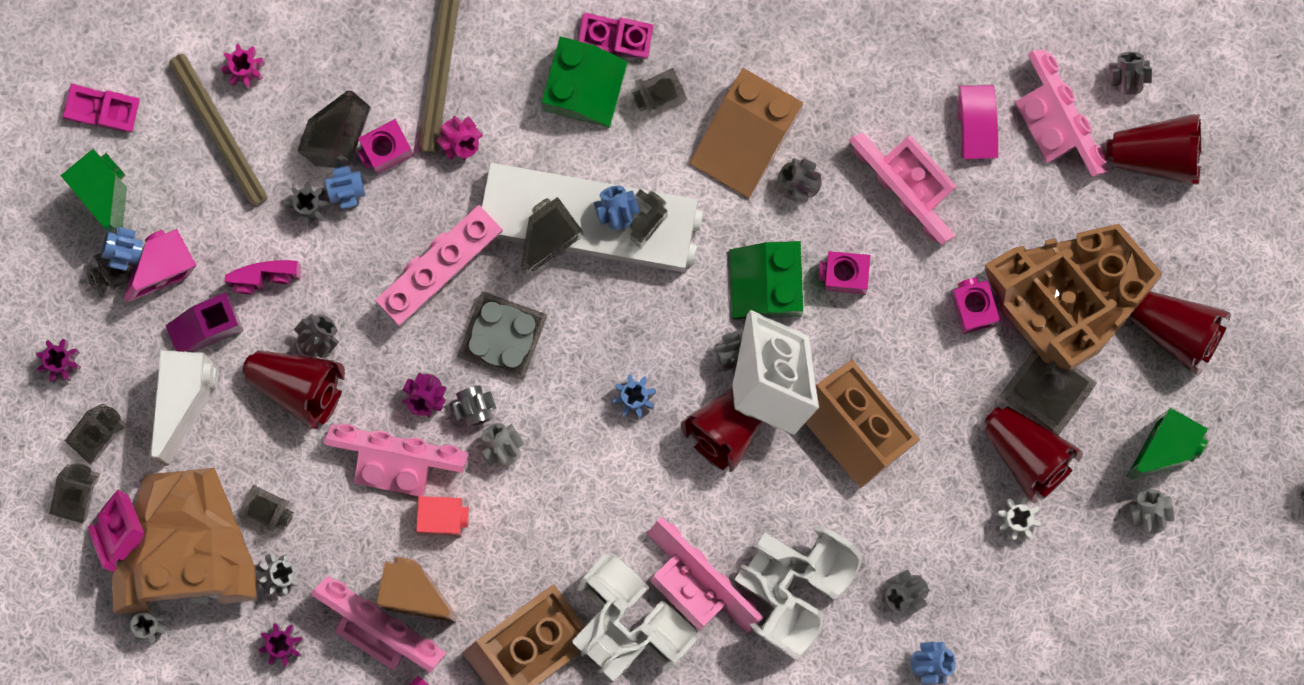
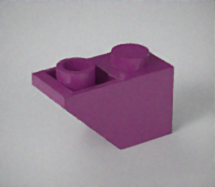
M226 293L192 306L165 325L175 351L195 352L244 331L233 302Z

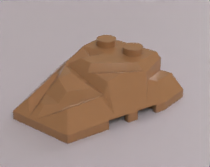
M1120 224L1080 232L1076 234V239L1059 243L1056 238L1045 240L1044 246L1026 250L1025 246L1015 247L985 264L984 268L992 288L1000 296V307L1006 317L1044 362L1051 363L1054 361L1060 368L1069 371L1100 353L1107 342L1162 277V272Z
M215 468L144 475L134 506L144 535L136 549L131 550L124 560L118 559L117 569L112 576L114 615L150 611V602L212 595H217L221 604L257 601L256 567L232 513L231 506Z

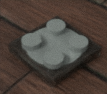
M482 291L457 357L524 382L548 315Z

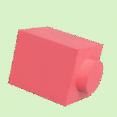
M418 496V534L462 536V528H468L469 507H463L462 498Z

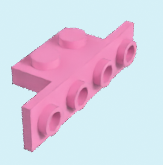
M1034 50L1027 55L1043 85L1018 99L1015 103L1046 162H1052L1077 148L1092 177L1110 172L1106 165L1108 160L1104 150L1095 144L1090 135L1091 126L1084 115L1079 114L1073 103L1075 101L1073 91L1067 84H1063L1057 72L1059 71V66L1056 59L1050 53H1047L1046 50Z
M864 132L853 136L849 140L854 146L853 152L856 157L864 164L869 163L877 172L876 178L879 183L887 190L892 189L901 199L899 200L900 206L910 216L915 215L924 225L922 229L929 239L933 242L938 241L943 245L955 237L953 232L937 216L933 209L955 190L957 186L911 135L907 136L886 157Z
M478 205L447 234L443 232L437 236L430 244L431 249L426 254L411 260L404 268L405 273L375 301L400 327L502 233L503 229Z
M332 424L324 441V445L358 452L355 484L414 496H424L429 466L463 473L469 457V452L462 451L453 445L437 446L427 444L419 438L403 439L393 437L385 431L369 432L359 430L350 424Z
M663 517L656 521L647 535L671 559L649 581L699 631L723 609L748 634L752 630L749 624H757L763 618L755 604L749 599L744 598L732 587L731 581L724 574L718 573L707 562L705 555L700 550L693 548L682 537L676 526L668 523Z
M327 576L311 594L343 616L335 633L393 671L399 666L405 656L431 673L446 655V652L440 649L435 642L428 638H423L409 629L403 621L389 616L380 610L375 603L363 599L339 580H334Z

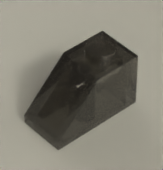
M346 91L308 119L297 151L315 166L330 168L349 166L350 168L359 142L358 138L361 137L371 106L355 92Z
M558 197L552 201L546 198L531 210L533 214L528 219L521 269L526 277L584 237L583 230Z

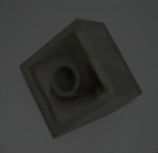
M1033 350L1000 393L999 397L1024 416L1059 435L1084 403L1097 382L1077 367L1069 371L1060 368L1054 361L1046 363Z

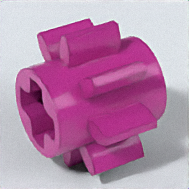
M236 44V51L231 55L229 53L223 54L228 61V65L223 66L221 71L225 75L233 74L230 78V84L233 87L240 81L244 82L249 89L251 87L250 81L254 78L263 79L258 71V67L264 66L265 61L263 58L254 59L257 52L254 46H251L246 51L242 50L239 44ZM247 61L250 68L248 70L242 68L239 71L236 64L238 62L244 64Z
M453 116L452 119L440 126L441 137L437 139V143L443 148V152L449 159L452 160L458 155L463 160H466L467 157L472 156L479 150L478 139L483 137V134L476 128V124L470 117L467 116L462 122L456 116Z

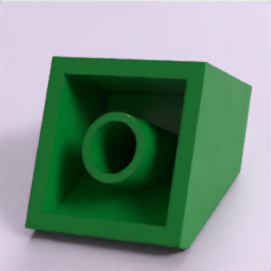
M560 36L541 102L543 111L610 128L628 61L595 45Z
M92 149L60 176L104 229L116 234L117 227H123L127 187L121 179L126 175L107 153L100 156Z
M801 241L764 242L729 249L732 319H746L750 310L768 318L802 317L804 310Z
M1170 407L1159 416L1130 468L1127 477L1133 480L1181 467L1188 461L1193 462L1195 458L1199 459L1209 441L1204 438L1208 428Z

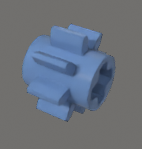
M350 166L333 169L334 177L325 179L331 204L340 202L341 209L359 206L357 198L366 197L361 172L351 173Z
M611 186L604 189L600 193L601 201L594 202L600 224L608 223L609 228L613 230L624 229L634 222L633 215L640 213L634 191L631 190L626 193L623 186Z
M117 227L116 234L106 233L101 257L109 259L108 267L126 271L128 264L134 266L138 264L143 241L135 239V230Z
M629 374L627 378L628 383L625 386L621 384L615 385V388L621 392V397L615 398L613 403L615 405L623 403L625 408L622 415L624 417L630 411H634L637 417L641 419V410L644 407L654 409V405L648 401V397L655 395L656 389H646L647 377L644 376L640 382L633 381V377ZM636 389H640L641 398L644 400L642 402L635 401L633 405L629 404V397L626 392H634Z
M921 642V650L915 651L911 657L912 672L916 677H922L921 684L923 685L946 684V676L952 675L956 666L953 652L950 649H945V642Z

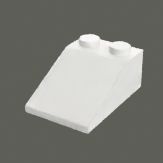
M750 310L746 316L732 384L735 409L746 416L755 417L776 429H782L795 435L819 408L809 336Z
M161 350L151 457L162 464H169L208 402L211 388H217L218 368L213 367V361L204 353Z

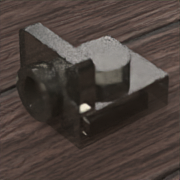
M673 68L645 81L642 78L635 81L637 91L632 93L633 99L639 111L646 110L649 118L688 101Z
M639 189L635 194L637 202L649 211L647 214L641 211L632 221L629 228L633 230L630 233V241L642 249L668 217V210L664 208L667 203L655 192L650 190L646 194L643 190Z
M101 253L93 256L87 266V279L91 287L97 289L101 297H105L110 294L113 288L129 282L134 265L128 264L126 271L108 267L109 259L102 258Z
M102 403L88 410L64 441L85 461L92 464L97 461L114 437L124 432L128 426L121 420L120 414L115 409Z
M83 464L66 465L57 475L49 514L83 524L87 519L93 488L99 481L100 473L91 471L90 467Z
M252 485L237 517L277 535L280 529L283 531L287 529L294 512L290 510L292 503L288 500Z

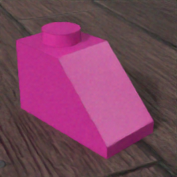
M177 229L168 233L160 230L145 238L146 243L142 247L138 264L133 267L124 294L127 303L187 278L196 267V263Z

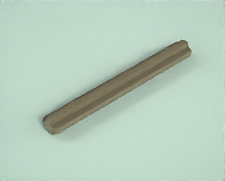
M440 0L419 142V149L424 153L435 154L438 152L439 144L437 139L440 137L441 132L440 126L443 119L460 0Z
M183 53L173 57L169 61L170 67L248 201L253 207L265 202L268 199V195L188 58Z

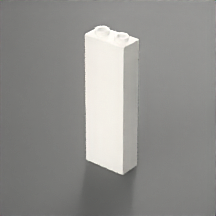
M490 163L482 208L503 229V232L495 239L681 273L686 272L687 264L694 265L697 244H691L693 230L700 231L703 210H697V199L623 186L626 193L631 190L634 191L640 213L633 215L634 222L624 229L613 230L609 228L608 223L600 224L594 202L601 201L600 193L604 189L619 185Z

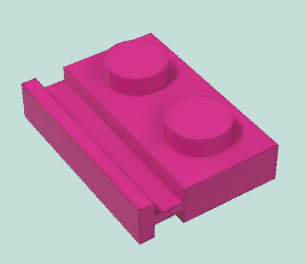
M118 489L97 514L98 522L95 526L90 524L87 527L102 567L112 572H115L117 569L115 565L117 560H124L131 550L136 549L144 535L129 495Z

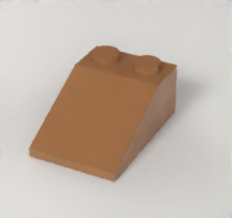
M742 68L689 164L749 199L802 112L803 102Z
M552 584L476 640L462 654L485 685H538L582 652L572 641L586 626L557 587Z

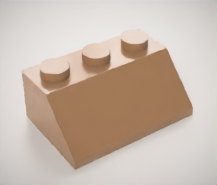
M853 359L816 384L819 408L805 424L823 443L825 449L834 456L847 475L855 481L860 489L920 441L919 437Z
M396 556L394 557V563L384 561L377 600L378 606L386 611L456 622L457 614L429 574L421 568L422 565H419L414 559Z

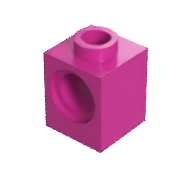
M396 119L358 138L362 148L357 150L365 168L368 169L373 166L376 174L414 156ZM387 141L392 144V150L388 155L378 156L374 153L375 146L379 142Z
M828 251L827 261L820 260L818 281L825 282L824 291L866 295L871 255ZM839 265H847L852 269L853 277L848 281H841L836 278L834 269Z
M971 278L957 283L958 289H954L951 296L962 333L967 334L997 325L1000 319L988 280L978 282V278ZM969 296L980 298L983 302V310L977 313L969 311L965 305V299Z

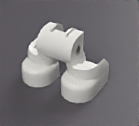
M813 525L814 531L817 533V539L807 557L765 532L758 544L755 543L754 545L758 552L748 567L742 564L740 572L734 579L744 589L774 607L767 620L761 626H758L756 623L749 625L758 636L767 640L778 650L793 659H799L808 651L818 636L824 620L820 610L802 599L795 598L787 590L795 576L808 580L817 590L832 599H837L853 582L861 565L862 554L853 543L826 527Z
M609 552L605 553L582 578L577 591H581L601 608V611L577 635L572 643L582 651L580 654L582 657L586 654L601 667L599 673L602 674L604 672L612 681H615L644 650L662 666L663 672L672 669L701 639V635L683 616L664 601H661L650 612L641 626L632 632L628 630L620 620L628 607L635 605L649 590V587L625 562Z

